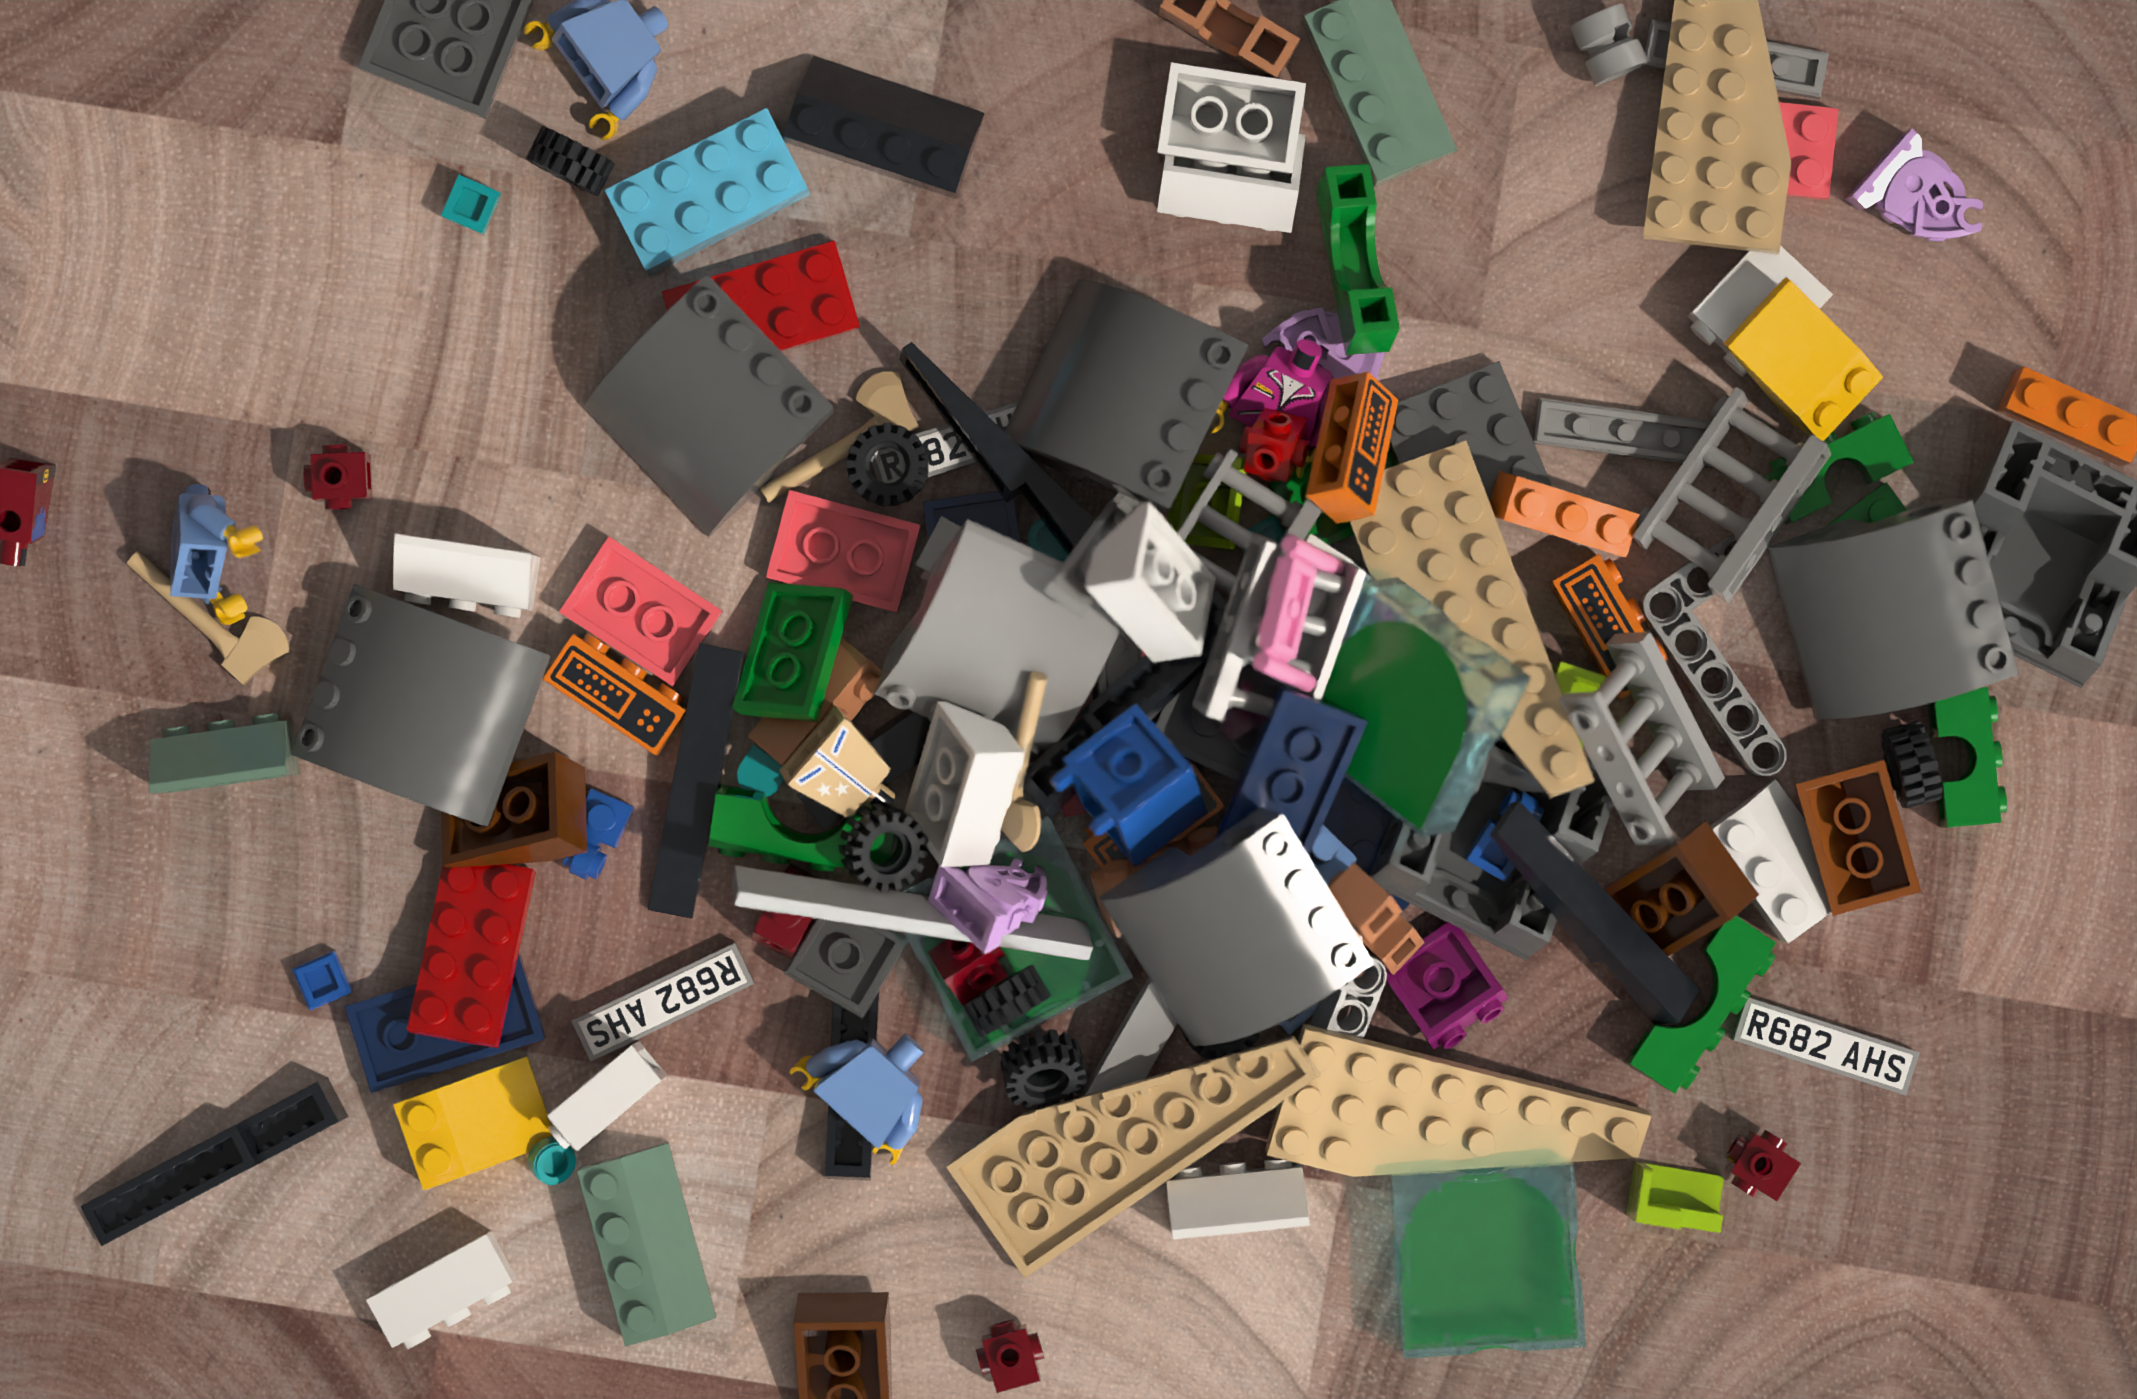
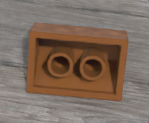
M1884 758L1795 784L1832 916L1921 892Z

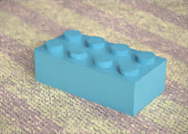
M767 108L605 189L626 234L649 276L811 195Z

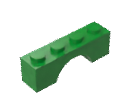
M1370 164L1325 167L1315 192L1345 355L1390 352L1400 330L1393 288L1385 285L1377 260L1375 245L1377 202Z
M720 784L715 795L708 847L719 848V854L729 857H744L745 852L763 855L764 861L774 864H789L790 859L808 862V867L811 869L834 871L835 866L845 868L841 862V859L845 857L839 853L838 845H845L847 842L840 838L842 830L850 832L853 827L846 823L850 818L846 817L839 825L821 833L798 832L787 827L777 819L768 804L764 792ZM857 810L852 817L859 821L861 816ZM885 832L875 839L869 853L872 862L883 863L893 855L894 833Z
M1737 916L1714 929L1700 948L1710 964L1713 976L1712 992L1704 1009L1696 1017L1680 1025L1659 1026L1650 1024L1625 1062L1674 1094H1676L1680 1087L1687 1090L1701 1069L1696 1063L1705 1049L1711 1053L1723 1038L1726 1030L1721 1025L1729 1013L1732 1012L1737 1015L1749 999L1751 992L1746 988L1755 974L1762 977L1772 965L1776 954L1771 952L1776 942Z

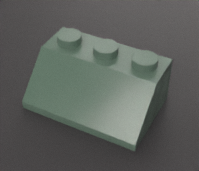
M279 713L253 716V725L235 728V721L231 719L207 723V732L190 734L189 726L162 729L163 738L150 740V794H166L300 775L298 757L291 755L295 744L293 721H280Z

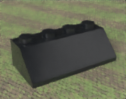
M813 56L796 94L783 138L785 143L957 199L985 113Z

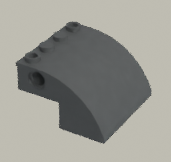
M708 274L677 301L630 348L600 382L584 405L708 537L741 508L760 487L765 485L774 476L772 471L834 413V407Z
M1078 280L1004 432L1031 458L1080 482L1086 476L1139 503L1150 502L1158 512L1163 514L1166 509H1170L1249 345L1191 316L1151 299L1103 283Z
M2013 420L1989 457L1967 500H1973L2014 656L2082 688L2085 682L2102 665L2128 595L2137 586V480Z
M1948 496L1873 523L1849 518L1768 546L1814 718H1854L1907 709L1960 695L2019 674L1973 500Z
M354 584L348 601L345 604L343 615L333 642L330 645L317 685L314 688L303 723L297 734L291 755L376 788L488 827L551 656Z
M1465 695L1467 724L1463 744L1422 829L1419 830L1402 815L1394 811L1369 877L1386 892L1526 961L1531 955L1550 942L1557 919L1516 867L1507 881L1504 882L1467 861L1465 854L1489 818L1496 822L1500 820L1502 815L1498 814L1499 807L1505 796L1513 790L1516 793L1524 791L1539 801L1538 805L1544 808L1539 822L1579 864H1582L1598 852L1614 803L1591 759L1587 756L1585 757L1594 782L1550 798L1515 756L1514 751L1497 730L1495 731L1485 719L1484 714L1471 698Z
M1262 806L1192 856L1174 846L1170 847L1099 898L1187 1039L1194 1046H1206L1233 1041L1279 1024L1321 1001L1373 964L1284 817Z

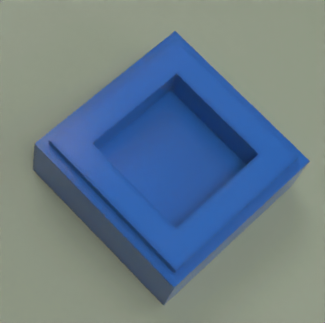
M336 951L292 969L310 1011L353 993Z

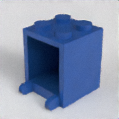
M1137 704L1133 705L1063 759L1066 768L1055 775L1051 781L1058 791L1073 784L1080 804L1094 819L1090 829L1097 836L1106 833L1134 867L1138 866L1207 813L1192 767Z

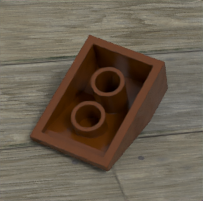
M557 752L512 762L488 827L441 811L442 866L455 868L549 862L586 853L585 767Z
M1706 821L1676 838L1671 845H1666L1603 888L1667 956L1730 921L1759 896L1756 889Z
M889 1292L798 1293L793 1324L799 1399H892Z

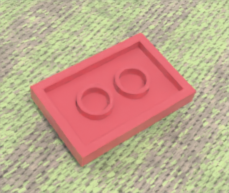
M1779 102L1791 158L1787 196L1828 200L1839 109Z
M789 490L766 578L787 584L844 588L853 595L852 601L898 613L921 525Z
M609 536L559 611L672 687L675 686L698 651L699 643L704 642L723 613L721 609Z

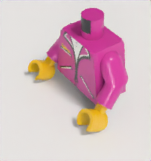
M1302 339L1297 342L1293 352L1284 347H1276L1269 357L1258 354L1239 364L1216 412L1220 417V422L1211 433L1218 432L1223 427L1224 412L1227 408L1232 409L1229 414L1230 417L1249 427L1254 425L1264 408L1308 418L1306 440L1309 441V449L1312 452L1310 457H1307L1303 468L1296 467L1297 477L1301 479L1306 465L1314 460L1330 381L1334 378L1330 371L1317 365L1322 355L1321 347L1313 341Z

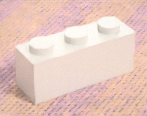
M489 1231L372 1295L366 1301L391 1347L393 1348L404 1343L406 1348L410 1349L431 1337L428 1328L444 1321L448 1328L470 1316L471 1313L468 1306L484 1299L488 1306L510 1294L511 1291L507 1285L512 1283L517 1277L492 1231Z

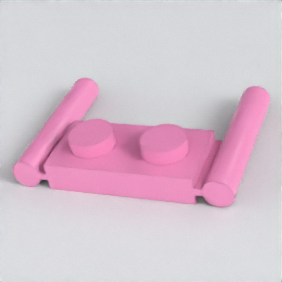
M1288 535L1282 542V549L1286 552L1285 557H1278L1276 570L1270 578V594L1266 611L1258 627L1259 639L1257 647L1261 648L1262 652L1254 657L1253 665L1263 673L1304 692H1310L1316 686L1315 677L1288 664L1289 659L1295 660L1317 572L1312 566L1322 571L1341 575L1344 571V563L1342 560L1300 538Z

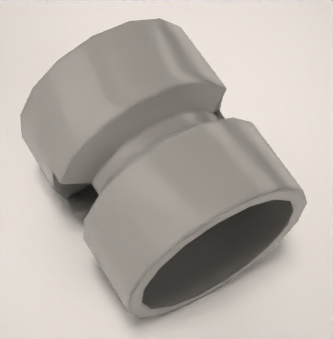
M1623 3L1592 14L1569 28L1579 51L1587 52L1589 55L1585 65L1594 86L1617 79L1649 62L1639 39L1632 38L1629 35L1633 25Z

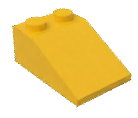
M1787 277L1775 287L1723 343L1792 425L1809 436L1812 434L1822 441L1835 430L1883 378L1866 355Z
M528 1056L393 1104L423 1191L526 1154L540 1140L553 1137L548 1130L552 1123L547 1117L548 1112Z

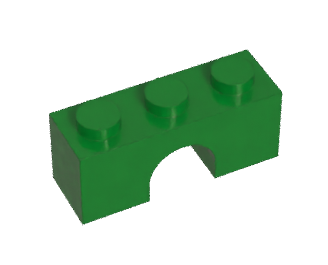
M1875 411L1850 423L1853 432L1838 439L1833 431L1823 441L1827 443L1832 455L1785 521L1786 525L1833 503L1826 490L1824 478L1828 467L1834 461L1842 460L1855 465L1866 485L1914 463L1890 414L1878 419ZM1780 457L1770 462L1769 465L1772 472L1762 477L1770 482L1774 479L1780 481L1789 467L1786 465V459Z
M1981 687L1960 695L1928 703L1931 738L1954 737L1965 745L1969 754L1968 767L1961 777L1953 781L1940 782L1942 797L1940 800H1937L1940 828L2002 823L2001 813L2007 812V796L2005 787L1998 786L1996 768L2002 767L2003 755L2000 741L1993 740L1992 723L1998 722L1996 697L1994 695L1989 696L1988 687Z

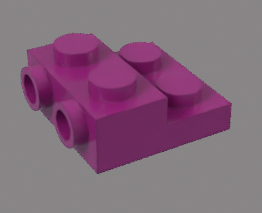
M1447 922L1422 940L1425 943L1394 975L1386 969L1387 983L1433 1050L1440 1045L1444 1049L1456 1046L1466 1037L1465 1028L1478 1019L1482 1024L1494 1020L1504 1010L1502 1003L1508 1000L1504 989L1461 928Z

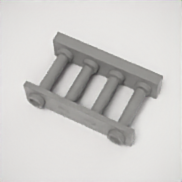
M1735 387L1730 396L1724 394L1717 401L1711 412L1712 422L1652 508L1647 506L1642 510L1635 529L1636 532L1633 535L1637 544L1644 550H1647L1653 540L1657 538L1708 571V577L1711 579L1708 583L1710 590L1715 596L1726 603L1731 601L1832 455L1827 443L1812 434L1805 444L1802 442L1795 444L1743 411L1749 401L1744 391L1738 387ZM1732 426L1786 459V465L1789 467L1780 481L1774 479L1770 482L1718 449V446ZM1707 463L1761 497L1760 503L1763 505L1753 519L1750 517L1743 519L1692 486ZM1680 501L1685 502L1735 535L1734 540L1737 543L1728 556L1722 554L1718 557L1666 523Z
M1229 449L1225 456L1217 452L1203 474L1210 481L1177 532L1184 541L1196 521H1199L1242 549H1247L1252 533L1207 505L1220 482L1225 483L1283 519L1280 524L1287 527L1278 542L1280 545H1282L1284 538L1288 535H1294L1304 540L1322 510L1308 497H1306L1303 504L1296 500L1290 503L1235 469L1231 465L1238 454ZM1192 550L1216 578L1215 586L1231 595L1237 577ZM1282 550V555L1285 557L1286 552ZM1268 590L1266 595L1267 598L1269 597L1270 590Z
M1252 532L1192 704L1205 716L1223 721L1226 710H1229L1232 706L1268 716L1275 700L1237 689L1236 684L1241 667L1247 663L1253 665L1254 657L1262 652L1261 648L1253 646L1251 638L1256 624L1260 623V620L1265 615L1268 602L1266 595L1269 590L1271 575L1276 570L1278 557H1283L1282 545L1270 537ZM1342 560L1344 571L1341 575L1316 569L1313 587L1331 592L1322 618L1306 614L1302 632L1316 636L1308 660L1304 661L1295 658V660L1289 659L1288 664L1313 675L1316 679V686L1312 691L1304 692L1297 688L1296 692L1320 701L1354 605L1361 601L1365 591L1364 577L1366 572L1346 560Z
M1651 632L1614 634L1606 646L1617 667L1595 692L1564 693L1559 700L1635 846L1671 845L1675 837L1664 816L1685 791L1717 789L1725 777ZM1627 685L1636 704L1621 722L1616 725L1607 706L1621 689ZM1646 722L1654 742L1639 760L1635 762L1626 743L1640 726ZM1664 758L1673 778L1660 794L1654 798L1645 780Z

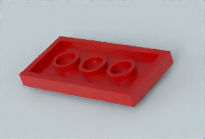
M835 240L711 277L781 352L861 329ZM700 280L661 291L667 311Z
M509 864L455 868L442 866L407 1027L410 1033L499 1048L536 875L534 869Z

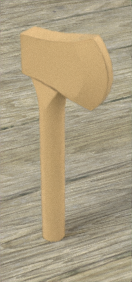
M894 371L881 372L867 379L859 389L856 401L873 415L872 418L857 430L760 487L767 501L770 503L847 457L849 448L855 442L856 437L860 433L867 431L871 426L891 423L896 426L901 425L910 432L918 428L919 425L906 399L901 374Z
M140 551L134 553L127 561L129 567L213 642L224 658V662L221 665L241 684L245 685L264 667L290 652L286 634L279 625L271 620L262 617H250L244 632L238 638L222 627L191 597L170 596V578Z
M1031 672L1029 674L1015 736L1016 742L1024 751V761L1021 770L1018 771L1012 790L1011 804L1006 809L1001 825V830L1021 852L1028 851L1034 847L1040 836L1041 829L1038 805L1023 800L1024 779L1048 679L1045 674L1040 672Z

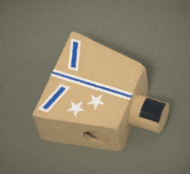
M836 705L779 770L787 784L793 789L845 817L852 816L863 803L872 810L871 804L880 803L885 807L886 803L892 804L895 798V793L881 783L890 771L889 766Z

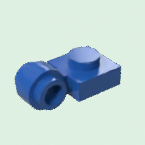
M590 789L586 799L587 852L564 858L563 865L570 868L569 873L585 880L589 877L594 879L599 877L607 859V854L601 852L600 846L604 843L610 847L617 848L634 810V806L595 789Z
M1511 790L1499 807L1498 814L1503 815L1511 802L1520 801L1538 821H1540L1544 812V808L1538 805L1539 801L1524 791L1516 793ZM1489 818L1465 856L1467 861L1506 882L1515 866L1491 837L1490 833L1498 822Z

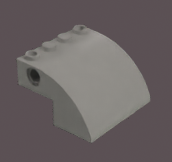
M967 520L933 564L920 609L888 649L874 694L886 699L896 708L912 710L929 718L931 722L937 702L946 701L1004 725L1015 739L1029 674L1031 672L1043 673L1048 679L1028 762L1033 763L1055 742H1059L1077 716L1109 656L1121 626L1096 599L1081 619L1044 593V590L1064 563Z

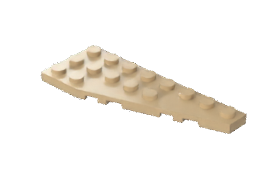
M1674 0L1643 239L1779 254L1791 158L1758 0Z
M1465 440L1385 469L1375 516L1349 521L1368 574L1390 598L1404 619H1407L1411 625L1430 634L1447 651L1459 672L1465 694L1480 709L1485 719L1495 731L1497 730L1514 751L1515 756L1550 798L1593 783L1594 778L1577 733L1559 700L1562 693L1467 441Z
M1303 1024L1298 1043L1320 1072V1075L1279 1103L1265 1152L1267 1156L1352 1177L1638 1158L1652 1116L1649 1110Z
M1289 1037L1022 1113L955 1159L946 1168L1020 1273L1026 1278L1312 1082L1320 1075V1072L1295 1037Z

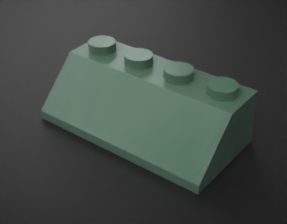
M1338 0L1304 15L1302 20L1304 30L1364 164H1370L1374 188L1457 152L1455 143L1391 0Z
M669 1142L581 1166L577 1170L625 1347L670 1335L716 1318V1312Z

